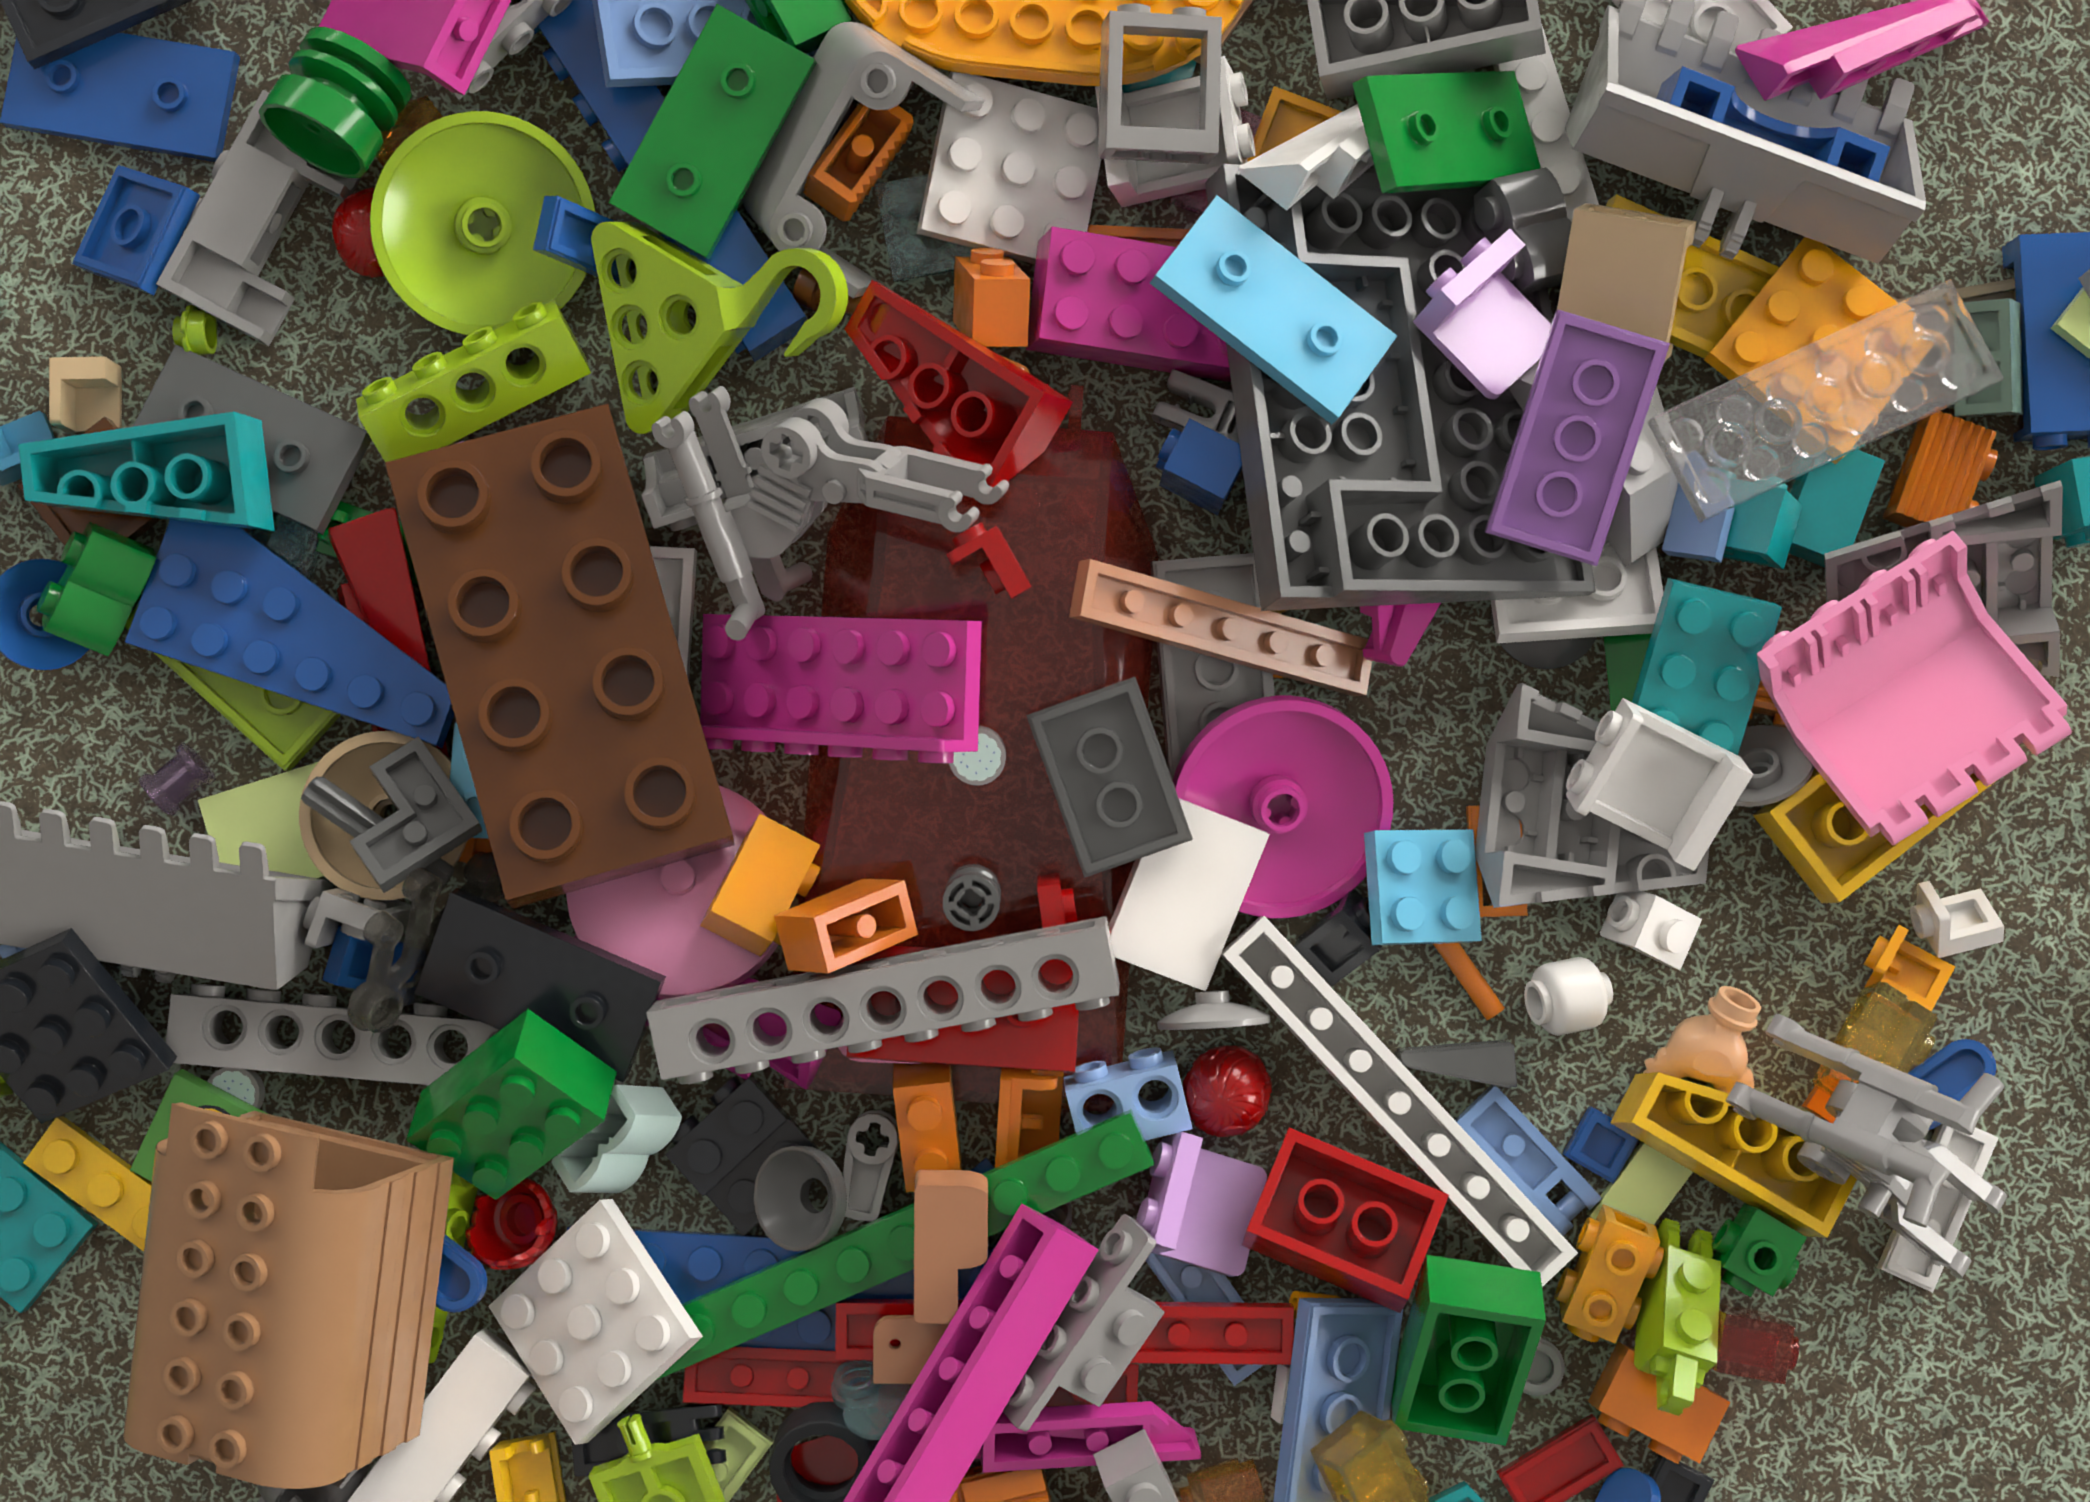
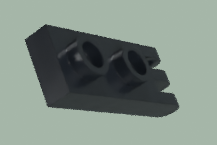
M703 1404L621 1412L588 1443L575 1445L571 1439L574 1477L588 1476L593 1466L622 1458L629 1452L620 1428L617 1426L621 1419L629 1415L630 1418L633 1414L639 1413L641 1415V1420L651 1444H667L695 1434L700 1435L702 1443L703 1441L724 1439V1426L701 1427V1418L712 1419L723 1415L722 1404ZM715 1448L706 1450L711 1464L727 1461L726 1449Z

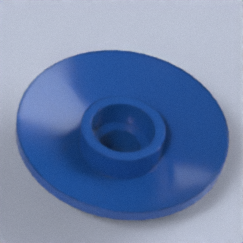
M32 559L18 563L0 575V652L12 662L34 670H53L74 663L89 650L44 631L43 626L35 625L29 617L30 610L35 605H38L47 583L53 581L58 584L67 568V564L51 559Z

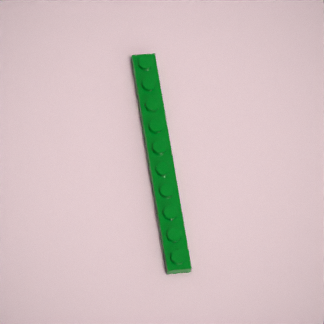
M1130 1109L983 1173L982 1175L988 1179V1237L1008 1227L1021 1203L1043 1214L1154 1166V1159L1132 1110ZM914 1203L837 1236L821 1246L800 1252L683 1303L682 1306L703 1337L656 1380L913 1270Z

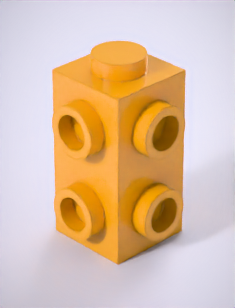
M1604 1204L1596 1220L1590 1217L1586 1219L1576 1245V1249L1581 1250L1582 1253L1574 1270L1565 1268L1554 1295V1299L1560 1301L1559 1307L1562 1322L1568 1324L1567 1329L1571 1333L1590 1342H1598L1602 1338L1616 1344L1622 1328L1630 1330L1633 1327L1642 1304V1298L1637 1296L1645 1277L1651 1280L1655 1277L1664 1256V1248L1659 1246L1660 1239L1655 1225Z

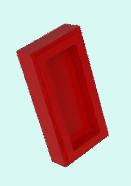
M1590 1414L1500 1468L1496 1473L1513 1502H1564L1624 1465L1596 1417Z

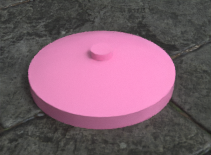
M719 786L732 830L734 846L566 893L568 912L577 938L666 976L658 997L659 999L737 986L759 970L778 947V944L772 942L763 955L759 957L700 926L748 829L759 814L766 816L751 801L722 786Z

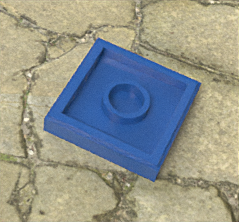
M118 165L72 264L92 274L154 296L158 288L156 283L178 245L201 195L188 187Z

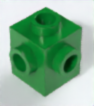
M1744 1203L1734 1221L1726 1220L1718 1230L1712 1243V1248L1716 1250L1713 1259L1721 1261V1268L1726 1270L1721 1278L1726 1284L1749 1297H1752L1756 1289L1773 1297L1778 1288L1781 1290L1785 1289L1795 1277L1799 1268V1260L1796 1259V1256L1807 1237L1764 1211ZM1758 1250V1254H1757L1756 1258L1754 1259V1255H1755L1756 1251Z

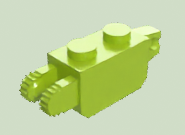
M1665 1218L1657 1229L1660 1239L1659 1246L1664 1248L1661 1265L1652 1280L1644 1278L1638 1292V1297L1642 1298V1304L1636 1320L1634 1365L1640 1371L1656 1375L1657 1409L1679 1416L1683 1413L1684 1408L1692 1405L1695 1388L1699 1389L1700 1385H1703L1705 1374L1717 1364L1721 1261L1713 1259V1235H1711V1232L1697 1228L1689 1240L1688 1250L1686 1251L1680 1249L1681 1230L1679 1222Z

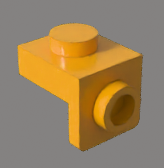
M1898 925L1890 940L1879 935L1863 965L1873 969L1865 988L1927 1020L1956 966L1905 941L1904 938L1909 930Z

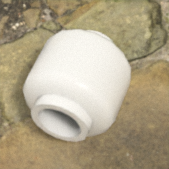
M1575 957L1546 963L1538 967L1534 971L1531 981L1526 984L1524 992L1525 1005L1531 1020L1536 1025H1541L1550 1034L1560 1036L1593 1029L1602 1024L1607 1014L1608 1005L1613 1001V988L1609 977L1604 972H1600L1592 961L1583 957Z

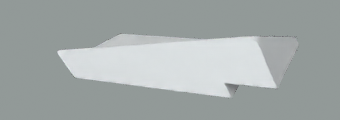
M1358 104L1241 165L1238 168L1239 173L1286 211L1316 185L1334 199L1374 164Z

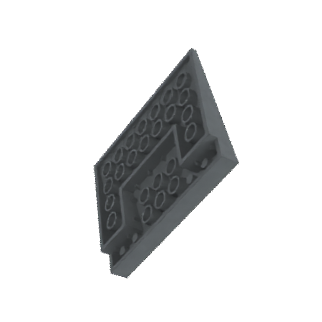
M1223 164L1205 183L1208 206L1218 195L1397 335V338L1346 409L1332 425L1226 343L1261 611L1589 596L1596 592L1591 564L1485 532L1523 410L1509 389L1496 399L1486 398L1413 323L1414 319L1432 300L1426 293L1431 284L1450 267L1457 274L1465 268L1460 262L1461 259L1481 239L1486 237L1475 220L1473 197L1484 186L1382 194L1373 164L1334 199L1316 185L1286 211L1239 173L1238 168L1241 165ZM1548 289L1523 294L1552 324L1553 318Z

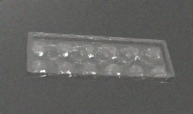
M1949 279L1653 416L1647 423L1699 523L1986 390L1999 383L2004 377L1953 282Z

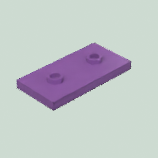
M1556 310L1485 529L1486 533L1587 564L1598 565L1670 343L1562 310Z

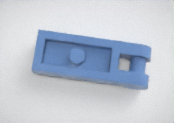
M1490 1085L1455 1119L1463 1130L1562 1236L1573 1227V1224L1570 1222L1585 1207L1590 1211L1602 1199L1593 1187L1496 1085ZM1561 1181L1568 1188L1569 1192L1554 1205L1546 1194Z

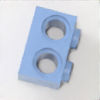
M1158 1047L1145 1048L1131 1053L1128 1056L1129 1061L1107 1066L1105 1061L1088 1062L1077 1066L1073 1075L1063 1077L1076 1133L1130 1109L1145 1141L1193 1129L1173 1050L1162 1053L1161 1048ZM1159 1080L1166 1083L1169 1089L1163 1098L1157 1101H1147L1139 1096V1091L1145 1083ZM1095 1094H1105L1114 1100L1110 1110L1098 1115L1089 1113L1084 1109L1083 1105L1090 1096Z

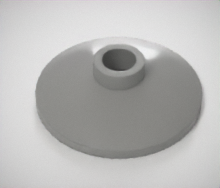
M1773 725L1746 727L1738 756L1742 758L1754 775L1735 805L1751 807L1778 802L1796 793L1810 779L1814 766L1796 745L1788 728Z
M1229 990L1195 992L1196 1004L1165 1016L1157 1022V1026L1160 1030L1213 1029L1270 1023L1271 1019L1269 1014L1259 1009L1230 1002Z

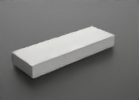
M1941 1124L1936 1127L1931 1141L1944 1145L1982 1177L1998 1137L1976 1127L1972 1135H1967ZM1945 1180L1938 1191L1927 1225L1953 1245L1972 1201ZM1893 1229L1876 1268L1933 1293L1944 1266H1937L1931 1263L1927 1255Z

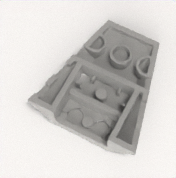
M2061 480L1825 553L1826 603L1832 600L1841 601L1857 591L1863 581L1871 574L1879 570L1889 571L1905 561L1913 549L1922 542L1929 539L1938 540L1953 530L1967 545V574L1987 613L2031 664L2038 669L2041 675L2059 677L2060 629L2052 609L2053 536L2062 535L2063 486Z
M1524 683L1517 684L1486 744L1475 857L1493 907L1706 884L1709 848L1695 871L1675 862L1667 849L1590 811L1584 816L1573 809L1566 796L1568 791L1566 789V782L1574 765L1580 759L1586 760L1597 742L1595 741V732L1600 722L1582 715V710L1567 703H1557L1540 695L1539 690ZM1520 822L1522 824V837L1520 832Z

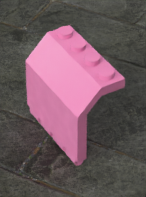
M1953 530L1938 540L1929 539L1922 542L1913 549L1905 561L1889 571L1879 570L1871 574L1863 581L1857 591L1841 601L1832 600L1825 603L1813 613L1809 621L1791 632L1782 631L1774 635L1764 644L1762 650L1757 653L1760 679L1796 745L1867 834L1872 837L1881 831L1892 845H1895L1929 823L1925 813L1920 808L1923 804L1928 807L1934 816L1940 817L1978 793L1975 783L1969 777L1971 774L1974 773L1981 783L1987 787L2026 763L2027 757L2019 746L2022 742L2032 754L2037 756L2072 734L2069 724L2063 718L2067 715V704L1987 613L1967 574V545Z

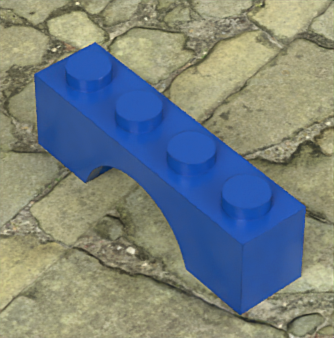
M1684 66L1661 84L1656 98L1879 182L1890 150V146L1841 127H1805L1764 115L1745 104L1737 96L1735 86Z

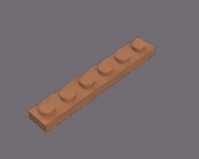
M1093 559L1079 561L1069 618L1351 696L1367 695L1372 661L1363 657V648H1365L1368 642L1366 638L1276 612L1261 611L1259 607Z

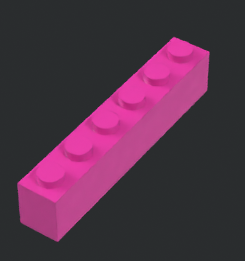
M1021 1203L843 1502H949L1099 1249L1064 1225Z

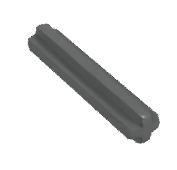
M316 776L305 788L301 797L306 805L354 838L384 820V818L325 777ZM439 858L411 877L432 892H440L451 879L454 868L445 860Z

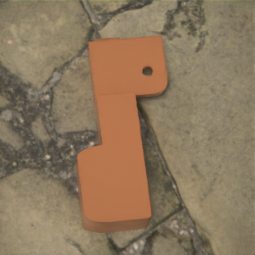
M918 1170L916 1172L914 1190V1315H888L879 1319L875 1324L873 1333V1384H914L958 1310V1269L977 1267L987 1261L988 1179L984 1175L967 1170ZM897 1339L901 1344L899 1346H892L890 1341Z

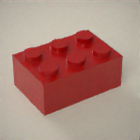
M1289 1127L1245 1232L1242 1246L1401 1313L1410 1297L1449 1194Z

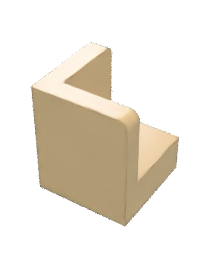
M105 356L49 358V421L51 425L66 433H84L103 417H107L114 422L118 429L122 428V367Z

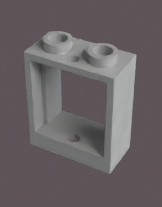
M1137 3L1121 4L1117 6V11H1109L1101 24L1098 159L1209 164L1219 153L1222 17L1206 16V10L1199 7H1178L1172 10V14L1151 13L1150 6ZM1123 34L1201 39L1199 130L1121 125Z

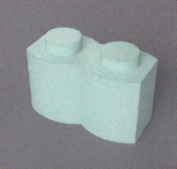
M613 1085L605 1121L554 1157L551 1163L569 1192L620 1193L631 1187L638 1180L646 1167L649 1155L659 1152L672 1140L679 1128L682 1116L663 1087Z

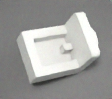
M1930 881L1917 884L1916 905L1910 908L1912 925L1920 939L1927 938L1938 958L2003 942L2004 925L1981 888L1940 899Z
M1644 891L1617 893L1608 909L1600 935L1610 941L1628 946L1661 964L1681 970L1702 919L1654 894Z

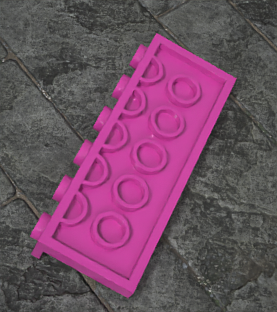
M703 614L700 723L708 749H733V741L742 740L741 751L775 752V744L779 742L784 743V754L817 755L819 745H828L829 757H862L863 748H873L872 759L908 760V750L918 751V762L954 763V752L978 751L982 621L763 615L754 621L744 639L733 640L728 637L725 631V626L731 617L730 614Z

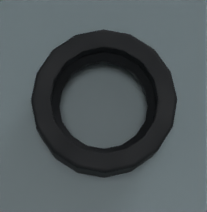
M812 1402L794 1410L779 1425L769 1459L770 1482L782 1502H843L878 1444V1437L870 1422L854 1408L836 1402ZM812 1435H830L842 1439L858 1455L856 1473L851 1479L836 1485H820L808 1481L796 1472L792 1465L791 1454L795 1444Z

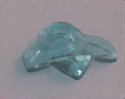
M848 1360L836 1369L834 1380L831 1384V1394L834 1403L844 1410V1422L851 1432L861 1438L880 1440L913 1384H873V1361Z

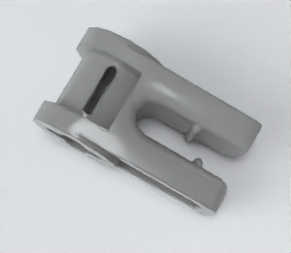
M1172 369L1167 380L1168 390L1189 400L1190 405L1193 403L1199 404L1212 410L1215 414L1211 418H1204L1181 409L1179 404L1174 406L1166 402H1159L1152 414L1153 421L1182 432L1189 418L1239 443L1237 424L1233 433L1230 434L1236 421L1232 390L1220 388Z
M881 1109L868 1110L862 1113L849 1129L843 1170V1179L847 1193V1207L844 1217L872 1222L878 1218L881 1212L900 1143L897 1120L889 1112ZM872 1123L880 1124L881 1134L889 1137V1142H881L877 1151L868 1149V1140L860 1137V1131H867Z

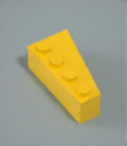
M1660 1072L1635 1074L1610 1122L1611 1124L1746 1204L1764 1211L1800 1234L1808 1237L1828 1238L1857 1181L1855 1177L1850 1175L1845 1184H1837L1814 1173L1799 1162L1796 1157L1805 1142L1800 1136L1758 1117L1755 1120H1751L1734 1112V1106L1725 1101L1729 1095L1727 1092Z

